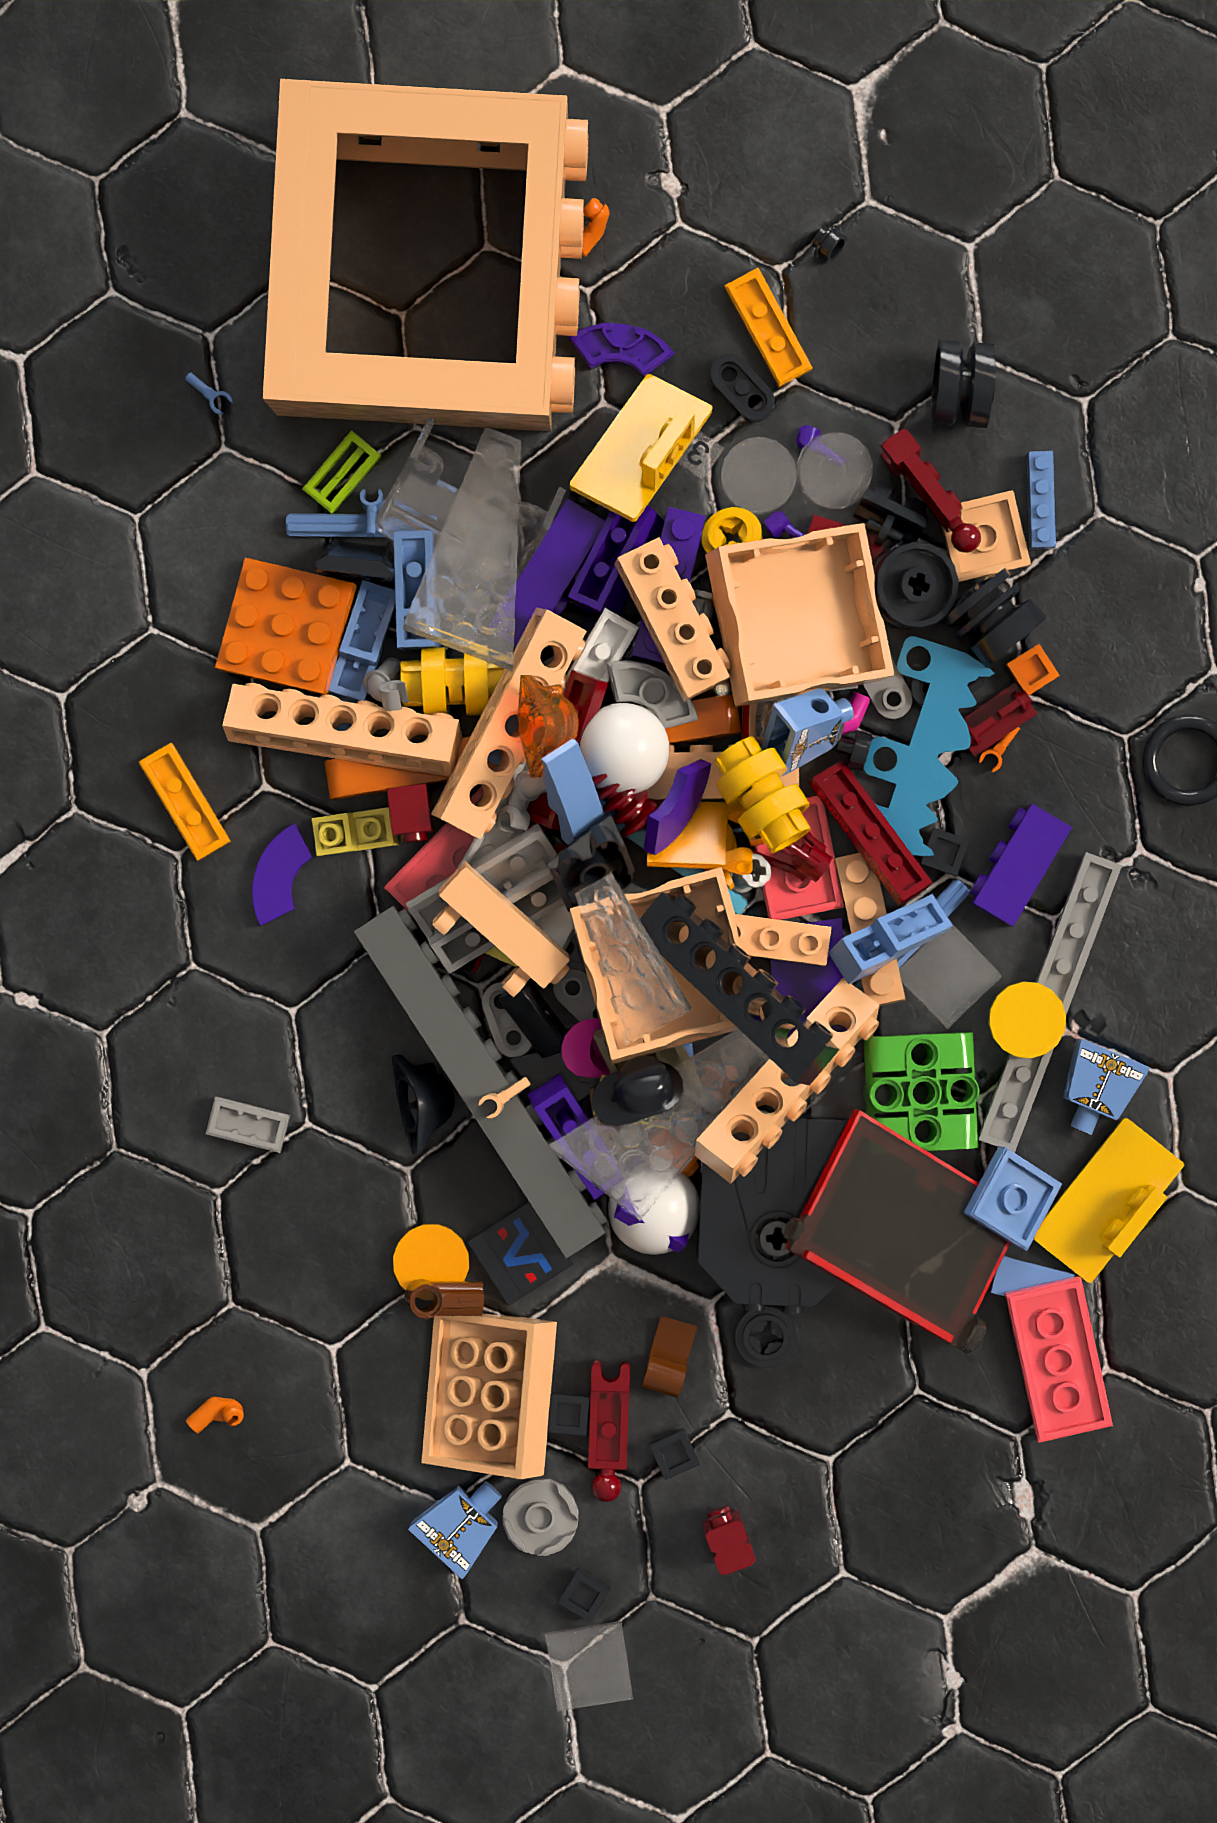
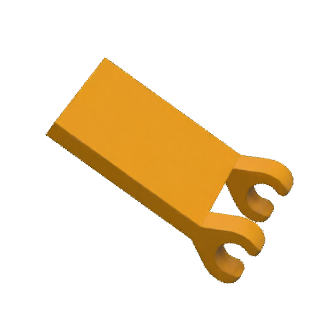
M654 800L657 805L656 810L664 800ZM700 801L695 813L680 835L658 854H647V866L707 869L722 867V869L739 875H749L753 868L752 850L741 847L726 852L728 820L738 823L739 817L745 813L744 808L740 802L729 806L726 802Z

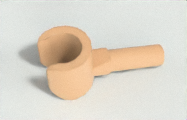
M524 1077L505 1091L503 1090L498 1094H486L479 1101L478 1106L487 1099L494 1100L497 1104V1110L486 1117L494 1118L502 1112L504 1104L510 1098L531 1084Z

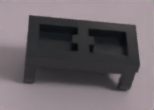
M530 978L514 997L505 990L497 999L543 1059L561 1053L564 1037L571 1028L566 1029L532 984L536 982Z

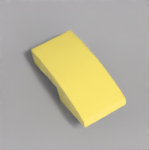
M389 807L312 818L317 856L399 845L398 837L392 835Z

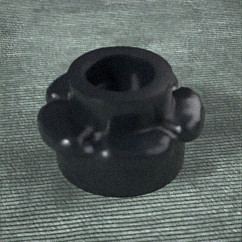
M834 225L830 229L823 227L816 234L812 242V246L815 247L814 256L816 258H824L826 261L832 262L841 253L846 244L847 237L839 232V226Z

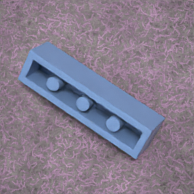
M1053 451L1028 452L1026 464L1029 550L1054 549L1056 547Z

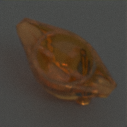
M520 675L518 702L520 738L530 777L538 778L544 774L542 758L571 739L575 740L579 720L575 707L564 697L563 687L560 684L541 686L533 675Z

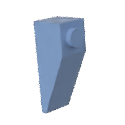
M393 531L397 648L402 651L441 647L440 611L433 531Z

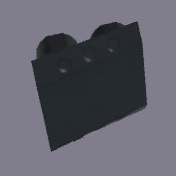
M335 537L323 549L315 562V571L318 572V575L348 581L362 582L364 580L374 584L395 585L394 548L390 542L386 547L344 542Z
M609 812L547 863L568 912H570V908L594 902L597 895L604 890L619 892L627 888L633 880L632 873L635 872L626 846Z

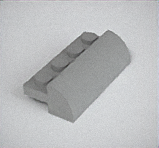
M539 824L534 825L470 864L473 869L534 923L564 905L547 865L548 862L558 855V852L552 846ZM448 877L408 901L406 906L427 937L431 948L450 974L495 947V945L462 916L459 917L445 935L432 925V920L448 905L439 896V889L450 878Z

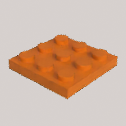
M245 558L215 668L219 671L314 694L328 695L357 586L352 582Z

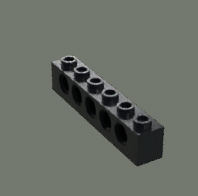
M661 892L632 928L795 1083L810 1086L840 1050L831 1041L834 1035L820 1022H810L803 1015L806 1010L805 1007L790 995L784 997L775 988L778 982L762 969H759L757 972L748 963L751 957L742 948L734 943L729 946L721 938L724 932L719 926L707 918L702 920L696 915L694 911L697 907L690 899L681 893L674 896ZM687 925L689 934L687 939L681 943L679 933ZM714 950L716 955L715 963L708 969L706 957ZM738 976H741L743 986L741 991L735 995L733 982ZM768 1001L770 1004V1014L765 1020H762L760 1008ZM796 1027L798 1039L790 1047L787 1036L789 1031Z

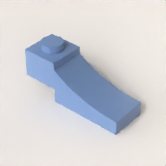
M933 894L877 918L870 926L842 938L828 953L849 985L877 972L881 967L916 947L945 934L953 925Z

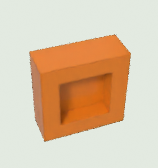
M1037 644L1005 665L1021 691L1025 690L1028 695L1060 676L1040 644Z

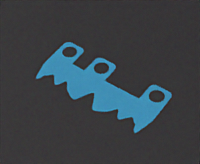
M911 636L904 641L897 662V669L903 675L930 683L910 745L907 746L883 737L874 738L870 744L864 770L871 776L896 784L889 808L876 806L912 855L932 856L934 855L933 851L923 843L919 829L937 822L938 818L926 805L944 798L958 784L957 778L940 762L938 755L944 752L965 750L970 747L971 739L968 725L958 710L959 708L975 706L977 703L968 688V683L975 681L978 677H990L995 673L965 652ZM916 646L926 648L931 656L929 666L922 671L912 670L906 661L907 653ZM881 747H890L897 755L896 766L890 771H880L873 763L874 753Z

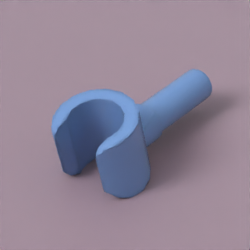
M191 372L186 376L185 380L210 401V409L218 415L224 414L214 406V399L216 397L224 396L231 404L233 403L231 396L225 391L216 392Z
M365 489L360 492L361 504L363 509L366 510V536L370 538L375 536L376 515L384 504L383 494L380 489H378L379 497L377 501L372 503L365 500Z

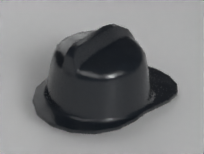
M637 1056L626 1062L620 1070L609 1074L600 1081L592 1095V1109L598 1119L614 1126L628 1125L654 1115H659L671 1110L680 1101L683 1093V1079L678 1070L670 1064L649 1056Z

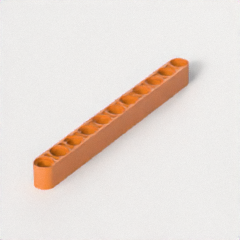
M733 694L692 700L698 720L665 729L669 745L742 733L738 706L735 707ZM470 737L461 739L456 764ZM341 759L324 761L330 800L386 792L387 788L448 782L450 778ZM487 760L490 769L496 768L494 764Z

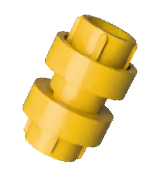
M487 646L464 647V658L446 659L445 647L422 648L421 660L401 661V681L405 682L409 702H402V705L406 707L423 706L424 714L432 715L433 713L448 714V705L466 704L467 716L482 715L509 662V657H488Z
M751 736L730 746L715 758V764L723 775L715 785L727 805L730 806L740 802L744 808L745 813L739 817L738 823L749 841L753 842L762 838L770 852L775 853L793 844L811 830L802 815L810 804L798 784L784 786L780 777L787 771V767L775 748L763 751L754 736Z

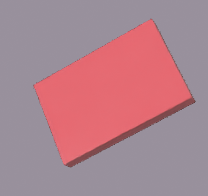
M818 795L806 798L810 806L802 815L811 828L809 832L818 841L827 846L825 852L833 857L832 861L817 882L812 881L808 877L802 882L794 875L770 866L771 877L762 886L769 919L783 920L845 907L825 806ZM803 837L794 842L800 848L804 843L811 847ZM765 844L754 846V850L797 867L792 862L795 854L786 848L771 853Z

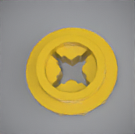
M739 507L725 508L713 514L705 523L701 535L702 545L706 553L711 552L717 547L739 544V542L736 543L735 541L727 544L726 537L722 531L733 535L739 531L738 535L742 543L763 540L761 525L757 517L752 512Z

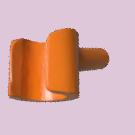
M1017 727L1004 736L993 748L984 750L979 757V763L983 761L987 754H994L998 757V762L990 772L1000 769L1002 765L1001 755L1020 728Z

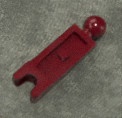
M902 429L883 442L881 448L884 452L880 454V457L895 477L902 474L922 501L927 504L928 509L947 533L952 532L951 542L954 548L962 553L975 551L981 543L979 529L973 524L962 521L961 510L963 507L961 502L951 490L946 492L938 482L940 480L939 474L929 461L923 463L920 459L921 447L908 430Z
M599 1360L592 1361L588 1468L599 1469V1474L593 1479L591 1488L595 1498L602 1502H612L618 1498L622 1485L618 1476L615 1475V1469H627L630 1362L623 1361L620 1364L619 1374L614 1379H607L603 1376Z

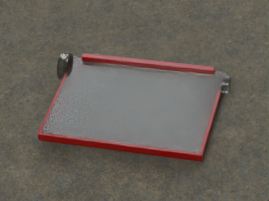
M854 1109L800 1218H792L787 1223L783 1232L784 1238L788 1240L785 1249L966 1354L977 1349L986 1334V1322L975 1314L1010 1243L964 1214L979 1184L978 1182L861 1110Z

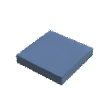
M998 1146L964 1214L1020 1250L1028 1251L1062 1183L1008 1148Z

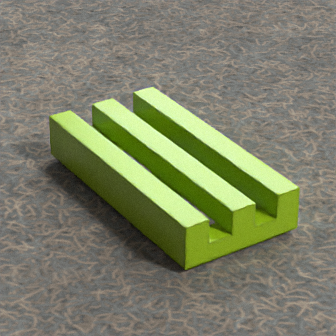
M351 430L302 489L328 512L334 514L381 458V454ZM354 442L358 448L320 493L316 491L317 485ZM366 452L369 457L331 502L328 501L326 498Z

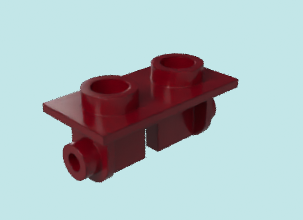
M1016 682L963 718L968 725L971 739L968 749L974 757L1037 714L1031 705V698L1025 690L1021 691Z

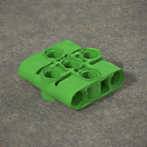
M973 1032L875 1036L864 1040L865 1086L863 1087L862 1096L867 1106V1115L926 1151L978 1148L976 1101L980 1090L975 1080ZM920 1043L926 1048L927 1057L923 1063L917 1065L912 1060L911 1051L915 1045ZM967 1068V1072L941 1073V1069ZM899 1071V1076L873 1077L872 1072ZM961 1080L965 1084L966 1094L960 1101H955L951 1096V1087L953 1083ZM919 1082L925 1083L929 1090L927 1099L922 1103L916 1102L913 1097V1089ZM881 1084L888 1085L891 1090V1098L884 1105L878 1104L875 1099V1091ZM968 1108L969 1113L943 1114V1110ZM901 1112V1116L874 1117V1113ZM925 1120L930 1126V1135L926 1140L920 1142L915 1137V1127L920 1121ZM868 1140L869 1153H888Z

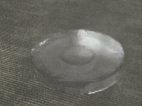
M831 432L812 438L802 449L797 461L799 486L802 493L812 503L828 509H842L858 502L866 489L869 488L873 477V462L868 449L857 438L842 432Z
M765 437L748 438L735 445L725 457L721 470L722 489L729 500L736 507L744 508L756 515L771 513L784 505L793 494L797 480L796 464L788 449L776 440Z

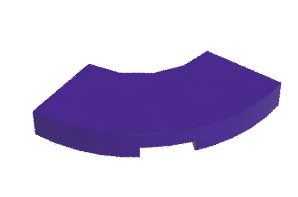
M601 323L579 330L577 336L568 337L569 342L590 370L603 364L620 363L633 368L645 378L647 374L652 373L675 356V353L663 340L638 326Z
M699 759L676 771L673 785L666 799L657 810L648 816L644 851L656 855L668 847L680 835L701 801L708 782L711 763Z
M296 823L287 827L270 842L257 864L253 879L252 898L260 926L296 909L292 897L293 882L300 868L313 858Z

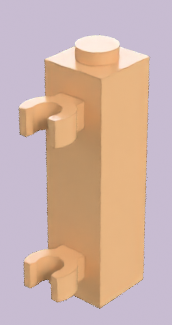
M466 861L440 887L439 896L448 905L432 920V925L445 935L459 917L462 916L510 958L517 967L501 983L503 984L502 988L514 997L530 978L544 989L549 982L554 985L557 984L570 969L566 965L570 961L569 954Z

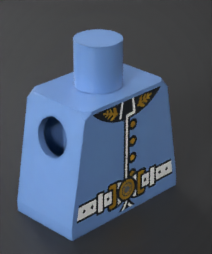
M820 688L775 703L761 748L763 751L769 748L776 749L787 767V771L782 776L787 775L829 751L835 745L841 724L853 719V708L845 698L834 702L826 691Z
M1077 1038L1063 1094L1064 1099L1079 1105L1070 1126L1092 1135L1100 1114L1118 1120L1147 1075L1150 1067L1084 1039Z
M486 1481L472 1496L458 1485L417 1516L410 1523L408 1530L463 1579L497 1528L498 1521L488 1511L502 1496Z

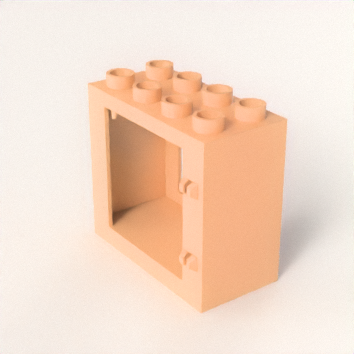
M280 79L263 400L277 416L551 432L552 412L573 414L575 358L556 357L555 355L557 335L577 336L579 278L560 277L561 258L582 259L584 199L565 198V180L586 182L589 134L588 120L568 119L566 95ZM359 136L363 137V139L373 140L382 138L381 146L359 144ZM478 144L493 147L500 145V153L477 151ZM336 160L527 171L516 364L326 353Z

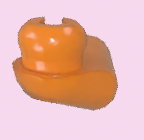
M592 198L583 208L584 215L591 219L583 229L582 256L584 257L588 255L603 236L610 214L608 206L606 204L602 205L597 198Z
M211 1397L186 1419V1422L197 1434L213 1420L226 1422L229 1426H236L243 1420V1407L234 1399Z

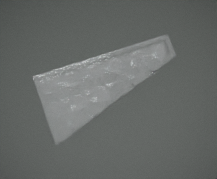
M485 427L407 614L403 630L512 671L514 666L521 440Z
M735 1030L675 1067L683 1079V1093L680 1101L671 1110L622 1126L608 1125L595 1116L551 1143L549 1148L640 1221L695 1155L697 1138L770 1058L743 1032Z

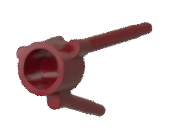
M810 832L804 835L803 838L811 847L806 843L801 848L794 843L786 847V849L795 854L792 862L797 867L752 850L753 854L762 855L770 866L790 873L802 882L807 877L817 882L833 858L825 852L827 846L818 841Z

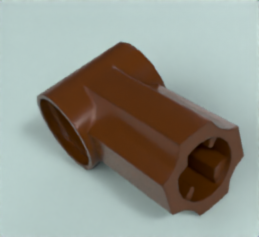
M419 1279L409 1284L404 1296L409 1309L418 1317L425 1319L435 1316H482L484 1308L482 1281L430 1282L429 1280ZM422 1290H431L434 1296L432 1303L425 1308L416 1307V1295Z

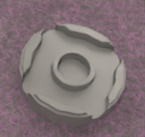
M533 1478L520 1483L509 1494L503 1507V1526L508 1539L519 1550L536 1554L537 1556H548L561 1551L573 1539L578 1527V1507L574 1496L563 1484L550 1478Z

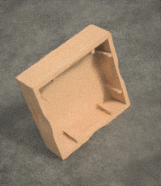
M864 523L813 531L793 539L770 538L721 546L705 555L724 652L731 665L728 673L735 707L798 696L818 688L827 691L878 682L894 675L885 625L875 598V575Z
M722 867L672 880L647 892L621 894L570 908V916L611 1064L739 1030L632 928L661 892L674 896L681 893L696 905L697 908L694 911L696 915L702 920L705 918L711 920L722 929L724 934L721 938L729 946L734 943L742 948L737 933V919ZM687 925L679 933L681 943L688 937L689 930ZM714 950L706 957L708 969L715 963L716 955ZM738 976L733 982L735 995L741 991L743 986L741 976ZM761 1007L760 1017L762 1020H764V1015Z

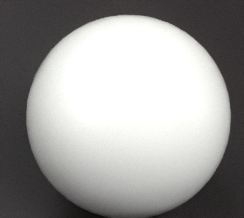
M616 703L601 708L585 728L579 746L591 777L605 773L608 776L603 782L595 786L597 789L618 783L620 786L616 792L633 788L636 789L633 794L647 790L659 780L667 766L670 751L666 730L659 719L649 710L630 703Z
M657 1162L643 1163L637 1166L631 1174L630 1171L625 1172L626 1178L612 1188L608 1201L610 1224L618 1238L635 1251L651 1255L671 1252L673 1250L668 1248L670 1243L669 1236L676 1237L690 1233V1238L697 1227L700 1211V1199L697 1190L685 1174L680 1173L674 1168ZM627 1186L630 1201L637 1214L645 1223L628 1226L614 1218L617 1202L624 1194Z

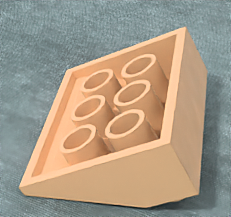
M493 1314L434 1317L421 1463L516 1479L544 1475L557 1322Z

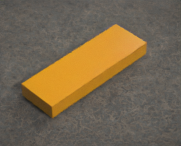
M759 268L724 286L778 388L812 371L813 368Z
M173 743L166 745L139 761L140 766L197 861L231 842Z

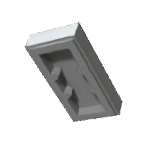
M216 1096L206 1134L281 1153L290 1115Z

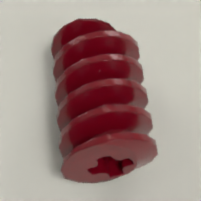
M606 773L593 776L594 785H599L608 776ZM618 783L600 787L597 790L599 800L604 798L608 800L602 807L603 813L615 810L616 814L612 817L615 825L625 824L619 831L621 838L632 835L647 826L648 816L657 808L656 802L653 799H647V790L633 794L636 790L633 788L616 792L620 786Z

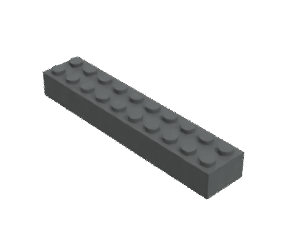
M392 906L355 930L354 933L567 1259L606 1233L604 1223L608 1221V1217L596 1199L591 1202L588 1201L582 1192L586 1189V1186L575 1169L571 1168L568 1170L561 1158L565 1154L551 1135L547 1138L540 1126L544 1123L533 1108L532 1103L526 1106L518 1093L504 1104V1108L499 1115L494 1118H486L497 1110V1104L494 1100L487 1099L478 1106L479 1101L486 1094H498L503 1090L505 1091L519 1080L512 1070L507 1073L504 1072L498 1063V1060L503 1057L501 1052L497 1049L491 1038L484 1041L476 1029L482 1025L470 1005L463 1009L455 997L461 993L460 989L449 973L442 976L435 966V963L440 960L429 942L425 941L421 944L414 934V931L419 929L412 915L407 909L400 911L398 907Z

